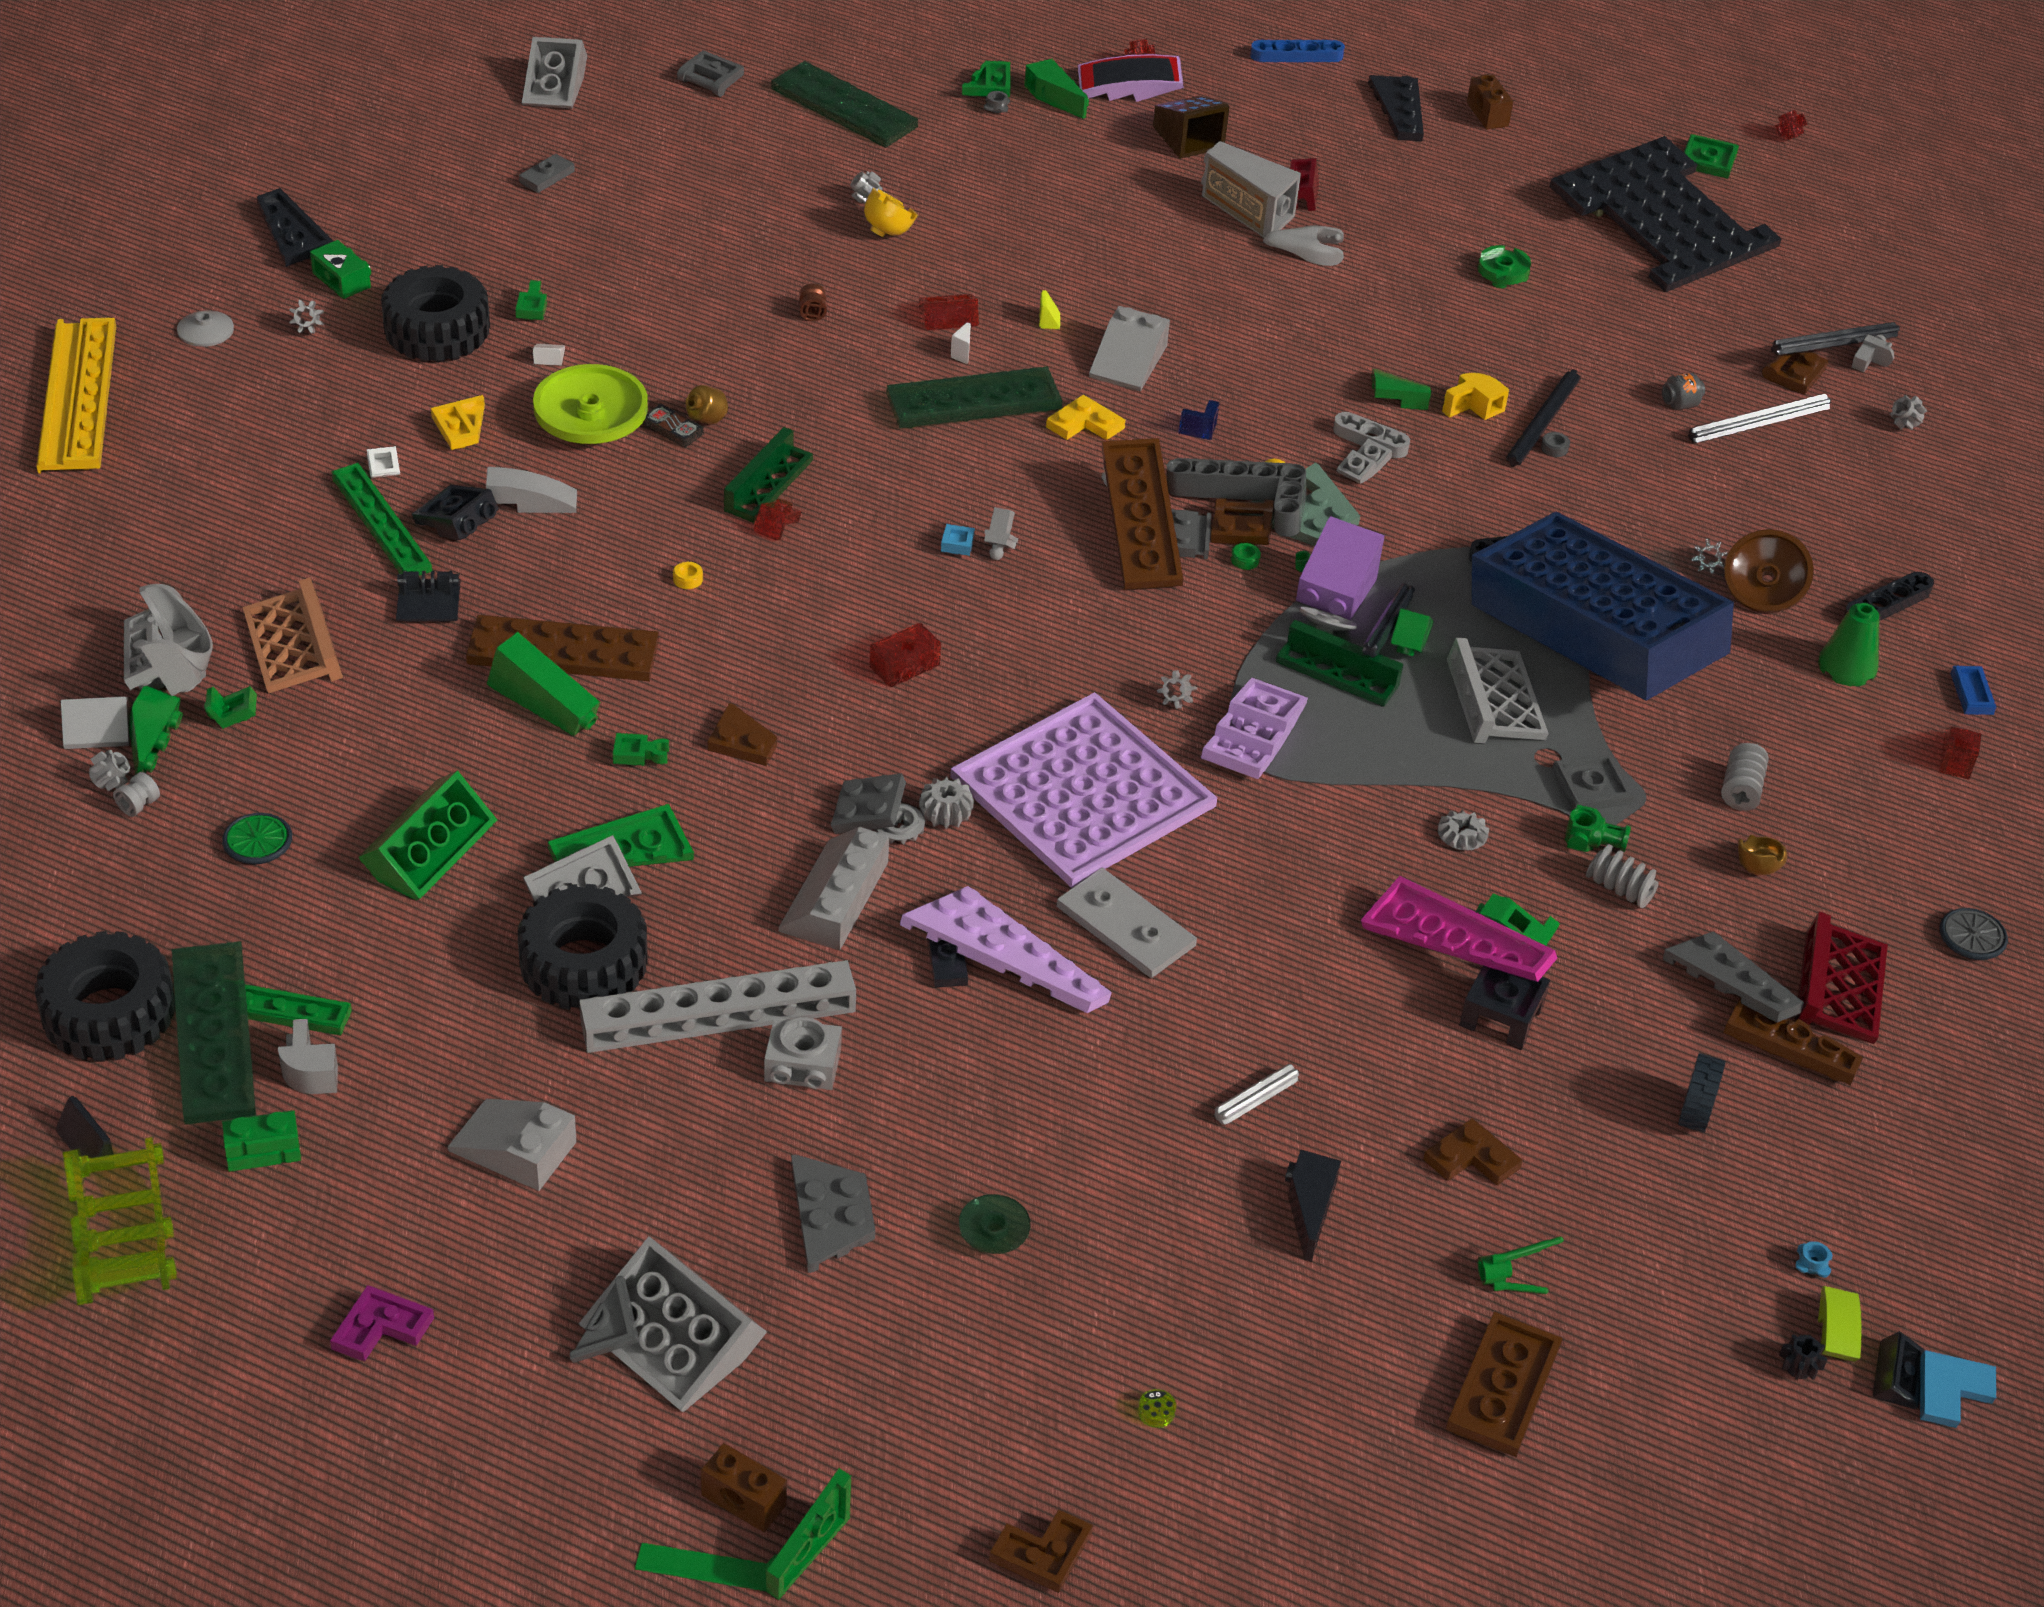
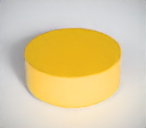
M694 562L679 563L673 569V582L679 588L694 589L703 582V570L700 565Z

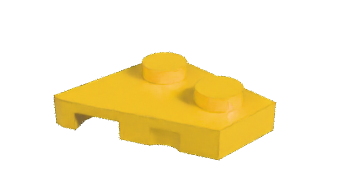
M480 395L431 408V417L451 450L479 443L485 408L484 396Z

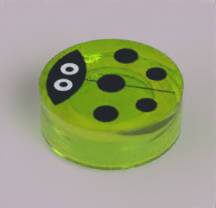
M1152 1389L1141 1396L1138 1415L1146 1425L1161 1428L1169 1425L1174 1420L1176 1401L1170 1393L1161 1389Z

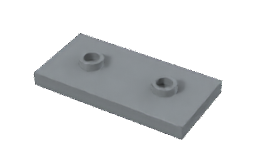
M1103 867L1057 899V907L1150 978L1156 976L1196 946L1197 937Z

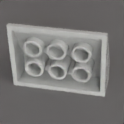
M648 1236L616 1276L622 1275L625 1278L639 1343L611 1352L682 1412L686 1411L744 1362L767 1333L765 1329L650 1236ZM615 1279L579 1322V1325L584 1329L600 1303L603 1304L616 1283Z

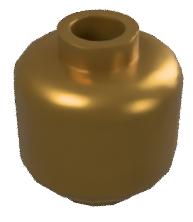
M698 385L690 391L686 398V410L691 419L713 425L725 417L728 411V403L725 394L721 390Z

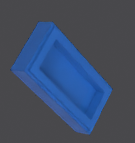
M1953 666L1950 674L1964 714L1994 715L1996 704L1982 666Z

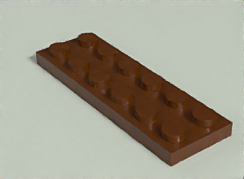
M1159 438L1102 441L1101 449L1124 590L1183 586L1184 579Z
M477 615L466 653V663L469 665L491 667L496 648L518 632L567 674L650 682L659 643V631Z

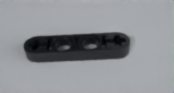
M1924 572L1910 573L1851 601L1846 606L1844 616L1851 606L1859 603H1868L1879 612V621L1927 599L1931 594L1934 579ZM1893 593H1898L1905 597L1895 596ZM1872 603H1878L1883 605L1884 607H1878L1873 605Z

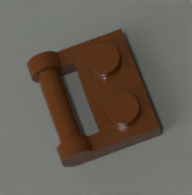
M1807 351L1780 355L1771 363L1766 364L1762 370V375L1769 381L1805 395L1826 370L1829 360L1820 357L1816 353ZM1788 359L1795 361L1786 372L1780 370Z
M1217 498L1211 530V543L1269 545L1274 520L1275 500L1237 502L1226 501V498ZM1226 513L1263 514V516L1226 515Z

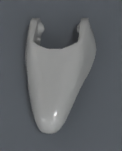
M1310 225L1276 230L1267 233L1263 239L1266 245L1287 250L1307 262L1318 265H1337L1344 258L1343 251L1339 248L1320 243L1338 244L1343 241V232L1334 227Z

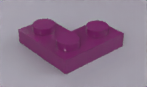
M367 1285L330 1340L331 1349L365 1362L383 1334L417 1346L434 1320V1310Z

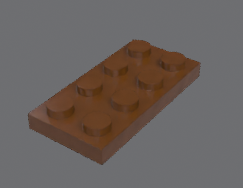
M1493 1312L1448 1419L1446 1430L1517 1457L1563 1338Z

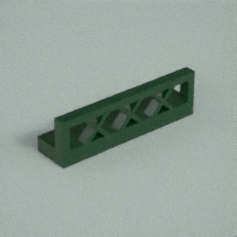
M783 427L724 488V512L755 523L813 461V453L794 446V430ZM790 456L800 459L799 462L787 463L786 460ZM786 473L785 477L772 478L773 474ZM771 488L770 493L757 494L759 489ZM756 504L757 506L753 511L742 508L743 505Z
M1294 620L1290 625L1287 643L1276 656V662L1383 707H1385L1400 686L1404 665L1381 654L1371 658L1370 655L1363 654V647L1298 620ZM1291 651L1303 655L1304 658L1295 659L1288 655ZM1325 664L1330 666L1331 669L1322 670L1317 668L1316 665ZM1352 675L1357 677L1358 680L1348 681L1343 676ZM1378 686L1386 689V691L1382 695L1372 691L1370 687Z

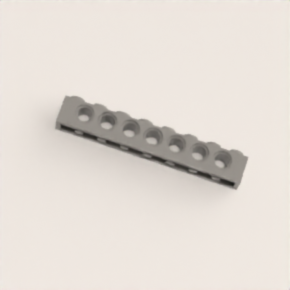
M848 960L583 999L579 1000L580 1019L587 1053L768 1026L773 1025L774 1018L792 1020L807 1017L814 1019L856 1012V987Z

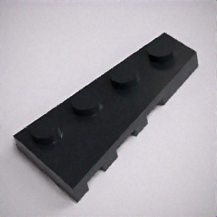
M1369 75L1368 85L1374 89L1376 100H1380L1383 113L1388 115V123L1397 140L1422 142L1424 130L1418 78L1410 76Z
M281 188L257 196L258 207L286 267L311 258L310 251L333 242Z

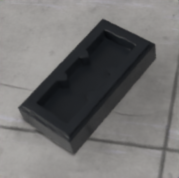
M927 938L934 987L968 985L965 956L957 952L956 945L944 940L934 942Z

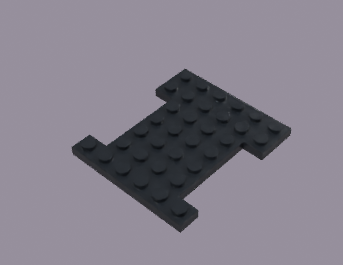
M1665 136L1551 178L1549 185L1554 192L1581 216L1599 209L1603 210L1662 265L1652 268L1648 277L1664 292L1780 246L1782 240L1766 224L1745 231L1735 220L1693 185L1685 176L1695 173L1697 164Z

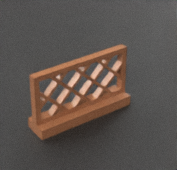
M311 577L299 581L301 589L243 607L268 694L329 674L331 682L343 678ZM299 601L293 611L284 609L287 604ZM262 612L269 613L263 621L252 617ZM277 616L286 618L281 626L272 623ZM295 621L304 623L299 631L290 629ZM266 630L275 632L269 640L260 638ZM284 635L292 637L287 646L278 643ZM301 641L310 643L305 651L296 649ZM272 650L281 652L275 661L266 658ZM290 655L298 657L293 666L284 663ZM307 661L319 664V666L307 670L302 669ZM278 670L286 672L284 677L271 681V678Z

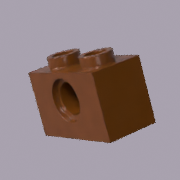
M1494 74L1471 77L1467 104L1484 128L1488 130L1509 127L1514 101Z
M723 1442L701 1469V1496L765 1533L787 1505V1479Z

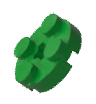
M1503 245L1490 246L1482 251L1477 270L1484 278L1492 281L1494 287L1502 289L1506 288L1507 285L1519 284L1529 279L1531 259L1525 252L1514 248L1512 252L1505 250Z

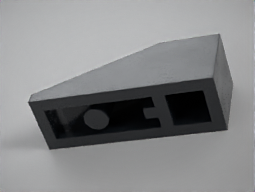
M1300 1150L1297 1162H1289L1285 1182L1290 1183L1288 1200L1304 1259L1312 1262L1337 1184L1341 1161Z

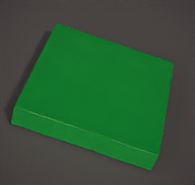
M1690 134L1684 153L1697 164V172L1728 179L1738 153L1739 145Z

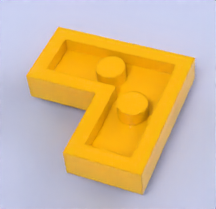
M1083 394L1048 417L1046 428L1066 440L1086 428L1107 441L1125 428V419Z

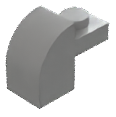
M293 1020V1034L286 1035V1046L278 1047L284 1081L294 1090L306 1094L337 1093L338 1063L335 1044L311 1045L308 1020Z

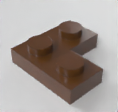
M1473 1118L1427 1149L1423 1160L1447 1181L1470 1165H1473L1496 1185H1499L1521 1169L1523 1162L1518 1155Z
M1059 1509L1042 1539L1006 1523L990 1551L989 1561L1059 1593L1092 1534L1093 1525Z

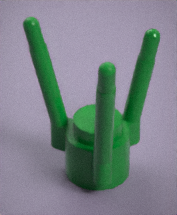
M1563 1237L1547 1239L1505 1253L1478 1257V1272L1482 1284H1492L1494 1292L1510 1290L1547 1294V1287L1506 1282V1278L1512 1277L1511 1260L1563 1243Z

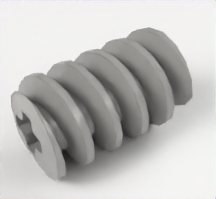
M1742 743L1730 751L1721 794L1725 803L1733 809L1750 811L1759 806L1769 757L1766 750L1758 744Z
M1608 844L1591 861L1586 877L1593 876L1594 882L1598 884L1604 882L1605 888L1609 890L1615 888L1617 895L1623 896L1626 894L1628 901L1635 902L1637 900V906L1644 908L1654 897L1659 882L1655 880L1657 870L1652 869L1645 875L1646 864L1640 863L1636 868H1633L1635 858L1630 856L1625 862H1622L1624 852L1619 850L1614 856H1611L1613 846Z

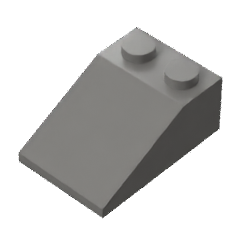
M546 37L532 38L522 98L523 106L573 109L584 79L587 53L582 40Z
M1118 306L1109 321L1090 369L1089 377L1140 392L1167 347L1170 320L1155 314L1140 312L1130 307Z
M485 1099L448 1145V1151L540 1191L576 1144L575 1115L545 1102Z

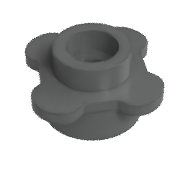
M992 91L986 96L985 110L993 113L1008 111L1009 107L1007 104L1010 103V99L1006 93Z

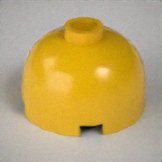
M874 187L869 193L864 206L866 220L872 225L870 230L881 237H884L885 234L892 236L902 235L909 230L918 216L911 208L908 211L905 210L901 201L878 189L877 191Z

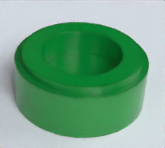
M1240 543L1232 549L1231 562L1239 569H1254L1260 563L1261 552L1253 544Z

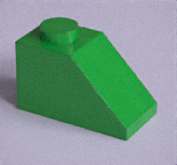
M1400 609L1391 644L1397 647L1396 652L1412 657L1415 652L1422 653L1434 621L1430 616Z

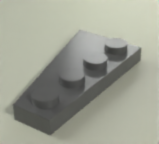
M1714 931L1665 949L1664 961L1672 965L1677 961L1687 967L1686 973L1698 979L1702 975L1715 982L1714 988L1724 994H1737L1742 997V1004L1776 1023L1800 1014L1804 1002Z

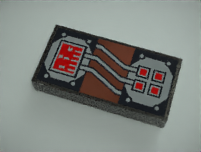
M659 404L649 411L642 423L647 428L684 448L704 435L703 426L663 404Z

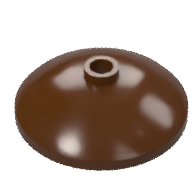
M1774 529L1754 531L1739 539L1730 549L1724 567L1725 582L1732 596L1743 606L1763 613L1780 612L1795 606L1808 593L1814 575L1812 557L1805 545L1793 535ZM1765 575H1770L1773 578V580L1767 582L1764 581L1762 577Z

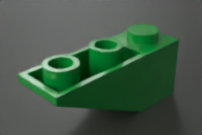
M1053 59L1026 65L1024 86L1036 99L1082 119L1086 118L1087 107L1089 106L1087 94L1076 85L1075 81Z
M143 686L131 709L129 730L135 775L139 772L145 774L153 772L157 764L159 750L165 751L170 740L171 729L177 730L183 713L179 711L181 698L171 696V694L149 686Z

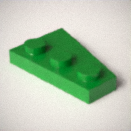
M838 1468L784 1547L770 1559L766 1566V1592L778 1600L850 1519L851 1475Z

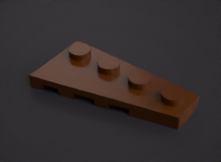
M1741 998L1727 1021L1723 1032L1741 1042H1747L1766 1050L1770 1054L1778 1055L1797 1063L1801 1067L1812 1069L1829 1076L1835 1081L1843 1082L1850 1086L1863 1060L1862 1056L1827 1035L1816 1036L1810 1029V1025L1800 1019L1793 1022L1787 1018L1776 1023L1742 1004Z

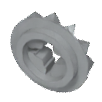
M900 803L895 825L897 826L898 823H901L902 819L904 820V825H901L900 828L887 827L874 830L889 835L890 844L897 840L904 845L908 839L916 841L918 835L923 834L925 819L917 808Z
M1462 809L1457 814L1450 810L1447 816H1441L1438 834L1447 845L1453 848L1474 850L1483 846L1488 839L1489 828L1485 826V819L1477 818L1475 812L1466 814ZM1463 826H1467L1469 828H1466L1464 831L1458 833L1459 828H1462Z

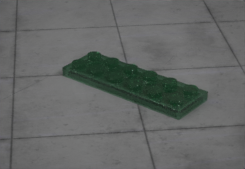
M806 61L801 62L771 81L772 90L884 148L918 128V118Z
M1048 366L892 384L886 387V395L899 428H913L916 426L938 425L949 422L1062 409V398Z
M242 942L172 949L184 1125L257 1116Z

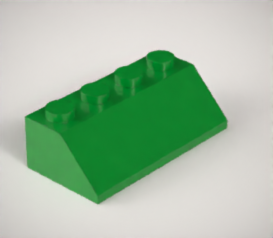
M457 770L437 779L358 858L379 883L417 901L497 821V818Z

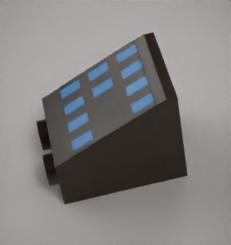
M1202 96L1155 105L1153 127L1179 159L1204 154L1219 141L1225 143L1230 106L1225 102Z

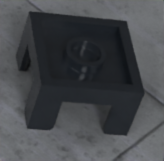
M1483 965L1465 999L1459 1026L1475 1031L1479 1015L1510 1026L1506 1043L1509 1046L1522 1050L1527 1041L1531 1022L1535 1014L1539 1016L1544 1007L1551 980L1541 977L1536 982Z

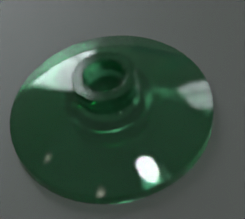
M987 1194L974 1198L965 1205L959 1217V1230L963 1239L971 1247L984 1253L1003 1254L1011 1252L1026 1241L1030 1232L1031 1223L1027 1210L1015 1199L1004 1195Z

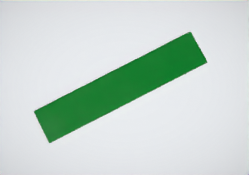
M642 1543L635 1570L766 1591L765 1569L768 1563Z

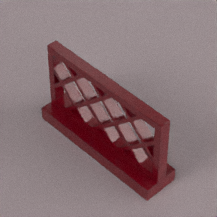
M1819 911L1806 931L1798 998L1804 1004L1801 1013L1795 1016V1022L1798 1019L1808 1025L1814 1022L1875 1044L1879 1037L1888 944L1830 924L1831 915ZM1831 937L1842 940L1847 947L1839 949ZM1865 948L1876 952L1877 958L1870 960L1861 949ZM1852 953L1861 964L1853 966L1845 955ZM1836 959L1844 970L1836 972L1828 961ZM1867 970L1874 981L1867 983L1859 972ZM1850 976L1858 987L1850 989L1842 978ZM1833 982L1841 993L1834 996L1826 984ZM1864 993L1872 1005L1865 1007L1857 995ZM1847 999L1856 1011L1848 1013L1840 1004V1001ZM1831 1006L1839 1017L1834 1018L1823 1014V1008ZM1862 1017L1869 1026V1030L1859 1027L1854 1019Z

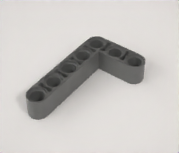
M1176 458L1170 460L1166 465L1168 492L1173 496L1260 501L1275 500V532L1280 536L1290 537L1298 534L1301 529L1306 501V468L1300 464Z

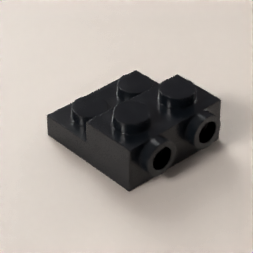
M449 485L411 515L415 524L431 528L436 527L439 537L457 541L465 539L474 533L478 525L492 519L499 509L491 489Z

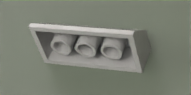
M857 827L828 840L781 922L779 932L840 951L888 864L889 835Z

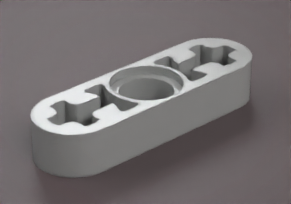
M1341 412L1335 416L1333 431L1337 436L1361 446L1369 438L1391 449L1392 458H1402L1408 454L1410 438L1405 433L1350 412ZM1367 433H1371V434H1375V435H1377V436H1368V435H1366V434H1367Z

